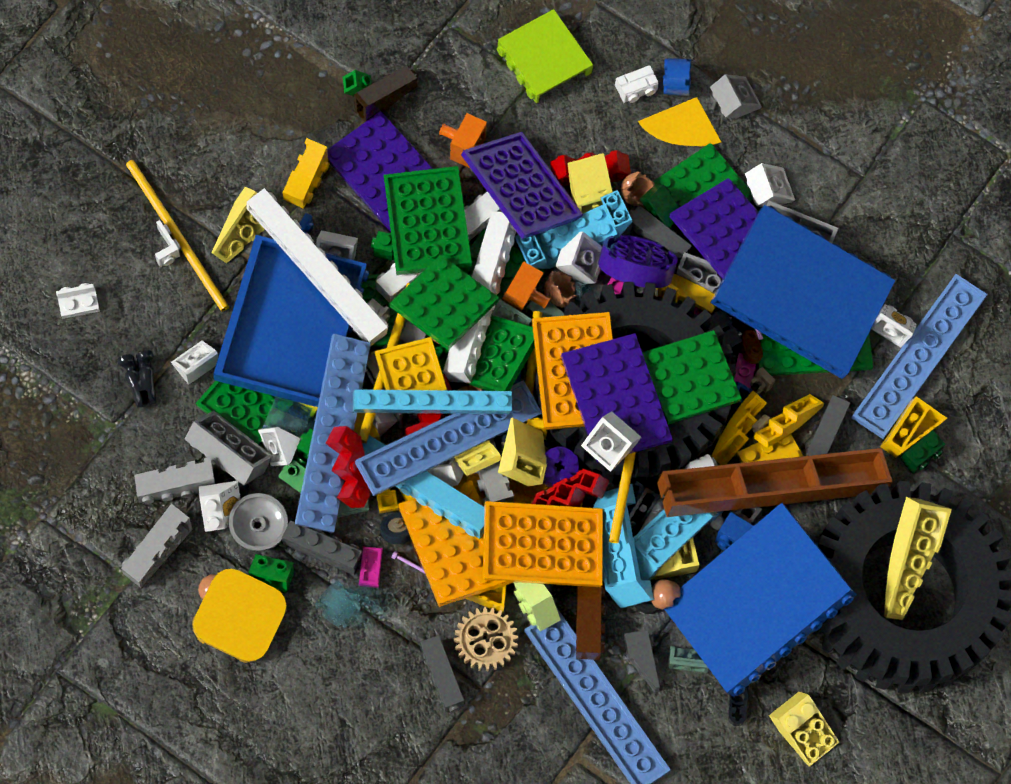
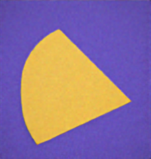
M697 97L638 121L641 127L649 134L671 144L706 146L709 143L712 145L721 143Z

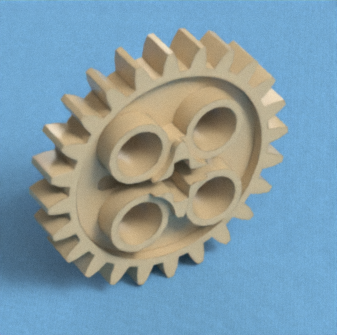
M484 607L483 612L480 613L479 609L476 608L475 615L469 611V619L463 616L462 621L464 624H457L460 630H455V635L459 636L454 638V643H458L455 646V650H462L459 653V658L465 656L464 663L466 664L471 661V668L478 665V671H480L482 666H485L488 672L489 667L492 666L494 670H497V664L504 667L503 660L510 662L511 658L509 655H515V651L512 648H517L518 644L513 641H517L519 637L513 634L517 632V628H511L514 622H507L508 615L501 617V610L495 614L494 608L487 612L486 607ZM489 624H496L498 629L491 631L487 626ZM475 629L479 634L473 637L468 632ZM486 636L489 642L483 640V637ZM496 642H501L504 647L496 649L493 645ZM477 648H483L485 650V653L482 655H478L475 653L474 650Z

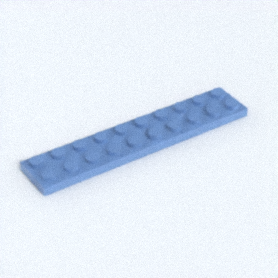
M955 274L919 323L912 337L903 345L851 418L884 439L909 402L914 398L982 304L987 294Z
M338 334L332 335L295 520L296 525L333 533L335 530L340 504L337 496L344 480L331 471L339 453L325 443L334 427L347 426L354 431L357 413H353L354 390H362L371 345L369 342Z
M524 380L513 385L510 390L512 391V411L510 414H451L357 459L355 464L372 495L380 494L487 440H492L508 432L511 418L527 423V419L541 416V410Z
M558 608L557 611L561 620L541 632L536 625H530L524 629L526 635L630 784H653L671 771L595 661L576 659V634Z

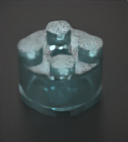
M336 581L324 591L315 602L317 610L319 608L323 610L321 615L337 627L343 625V628H346L361 610L359 605L361 600L356 594L347 592L345 587Z

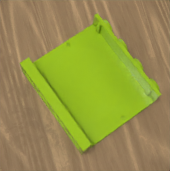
M554 9L498 39L497 51L501 57L504 56L510 71L515 72L517 81L520 85H524L528 97L533 99L536 104L539 103L540 95L583 72L585 76H588L592 73V62Z

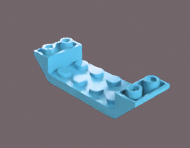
M618 190L601 197L603 205L583 213V216L574 222L523 240L519 235L515 236L526 263L537 269L555 267L561 249L579 232H584L600 245H603L604 240L609 236L619 238L633 221Z
M632 484L629 487L619 543L609 542L619 488L606 491L602 499L597 497L593 508L603 509L602 575L605 590L620 608L654 600L651 581L641 580L627 508V506L636 503Z
M663 509L633 537L641 580H651L656 576V572L708 522L712 523L724 511L666 517L665 509Z

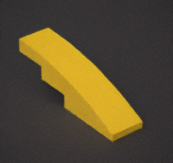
M673 275L671 284L678 288L679 297L677 302L679 300L684 302L688 296L696 301L695 307L701 310L706 309L712 315L717 308L710 303L715 294L681 276Z
M754 391L739 406L716 444L711 457H714L720 465H726L749 440L746 434L758 421L755 416L767 404Z
M809 394L784 406L783 413L769 419V425L755 432L754 439L767 448L774 445L806 423L824 406V403Z

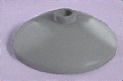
M262 493L244 496L236 502L229 515L231 535L239 545L252 551H265L275 547L281 542L288 526L287 513L282 504L274 497ZM260 523L261 527L255 528L254 524Z

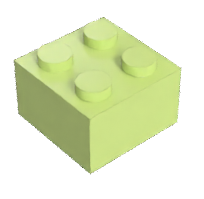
M513 582L516 588L514 594L517 600L521 601L518 605L523 614H528L527 618L532 626L536 625L541 632L561 620L553 597L544 584Z

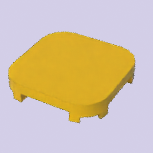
M225 569L219 572L211 581L193 619V631L198 638L197 640L201 643H206L235 657L240 662H254L263 657L273 640L285 614V598L276 588L239 570Z

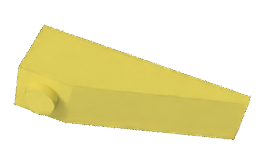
M247 187L243 189L235 201L211 252L225 263H228L244 249V246L254 241L255 236L265 230L247 210V201L257 194L256 191Z

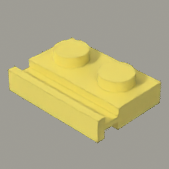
M490 440L454 457L466 476L501 461L500 453L490 443Z

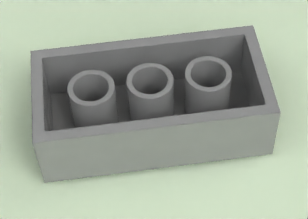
M215 411L195 420L185 437V440L193 448L198 449L206 458L211 457V460L220 466L223 471L229 473L236 481L243 485L264 474L273 458L270 453Z

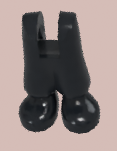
M144 350L136 354L140 368L139 371L136 370L133 355H123L117 359L118 365L127 371L125 378L137 408L143 407L142 396H140L141 392H148L147 396L151 405L157 403L154 372L149 366L154 357L151 350Z

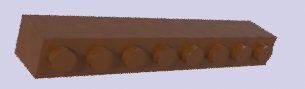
M582 505V507L593 508V505ZM604 585L601 587L577 586L576 659L600 660L601 653H604L605 641H601V634L605 633V622H601V616H605V604H601V597H605Z

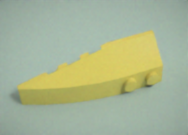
M906 497L888 569L884 611L886 618L903 620L914 599L913 594L916 588L920 587L923 582L922 576L926 569L929 570L932 562L930 561L935 552L938 553L952 509L925 500Z

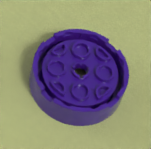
M621 235L620 238L609 236L604 240L598 265L604 273L621 282H634V286L644 288L647 282L654 283L655 288H663L671 284L678 260L672 251L667 252L663 250L664 246L657 242L636 236Z

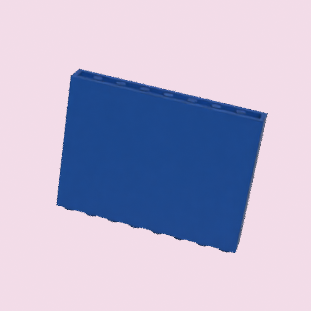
M764 205L759 210L710 303L843 379L849 373L895 280L889 274L875 269L872 264L865 263L859 260L856 255L842 250L839 245L828 242L822 235L815 234L808 227L797 224L791 217L778 213L771 206Z
M259 235L255 236L214 370V380L318 407L332 335L338 334L347 337L348 333L352 334L353 328L274 239ZM325 253V257L337 265L338 272L341 275L347 276L354 290L358 289L363 295L364 288H361L362 283L367 282L369 271L366 270L367 264Z
M781 503L680 588V597L673 600L674 605L666 607L664 610L724 690L732 697L742 694L745 691V687L750 683L756 682L763 672L772 669L780 658L789 655L792 651L791 649L797 644L803 643L810 633L819 630L823 625L822 623L828 618H833L840 608L850 604L857 594L790 510Z

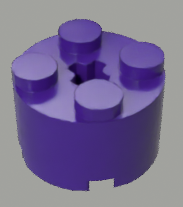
M554 447L545 451L547 467L543 480L544 485L553 487V484L565 478L569 479L577 474L576 472L579 470L578 457L571 450L565 447ZM554 464H558L560 470L557 471V467H555Z

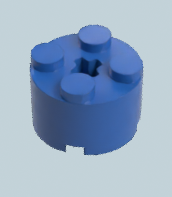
M668 58L664 60V94L689 96L691 59Z

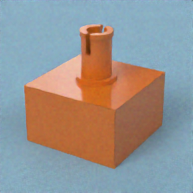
M466 113L458 130L446 124L442 125L439 135L452 139L450 144V160L470 168L461 154L463 150L484 143L486 140L487 122Z
M523 262L504 294L502 301L520 312L527 301L530 300L545 309L551 298L540 293L535 288L543 272Z

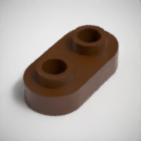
M744 330L741 334L743 342L740 343L743 358L750 364H757L763 357L761 342L756 332Z

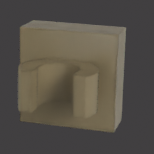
M761 367L750 382V386L757 384L759 388L756 392L761 393L764 391L766 393L772 388L775 379Z
M766 414L762 417L759 415L755 416L758 421L751 428L754 435L755 432L769 425V416Z

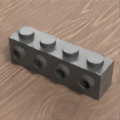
M291 520L282 536L283 545L353 575L362 560V551L358 546L344 544L341 539L335 536L330 538L324 535V532L321 530H312L296 525Z

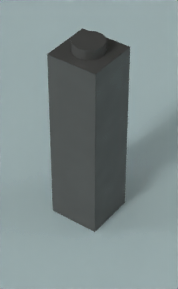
M640 205L635 210L632 209L629 212L633 221L631 230L641 238L663 245V250L667 252L672 251L677 256V266H679L684 252L690 254L692 246Z
M832 395L805 456L828 454L850 405V402L844 397Z
M439 635L421 641L420 648L444 711H450V713L459 711L461 706H464V699Z

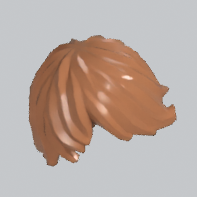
M639 171L632 173L621 184L622 196L629 204L637 207L640 205L642 208H645L639 199L655 183L647 178L645 174L641 175Z
M551 271L544 285V295L550 297V302L556 307L565 308L572 301L575 302L576 295L574 294L576 287L573 286L574 282H570L571 276H567L566 273L564 274L560 271Z

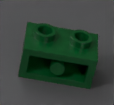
M654 185L639 200L651 215L670 228L674 224L669 217L670 213L681 206L672 198L671 192L666 186Z
M932 430L905 451L901 461L913 474L919 469L922 471L930 464L929 461L933 458L936 460L944 453L945 443Z

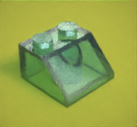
M275 396L263 428L279 427L300 438L312 408Z

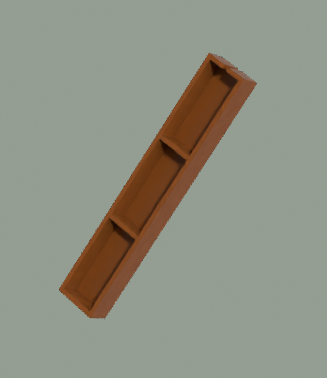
M882 448L663 471L657 484L661 498H664L663 506L666 517L773 506L781 503L791 504L854 497L865 490L871 495L878 485L887 483L889 487L892 479Z

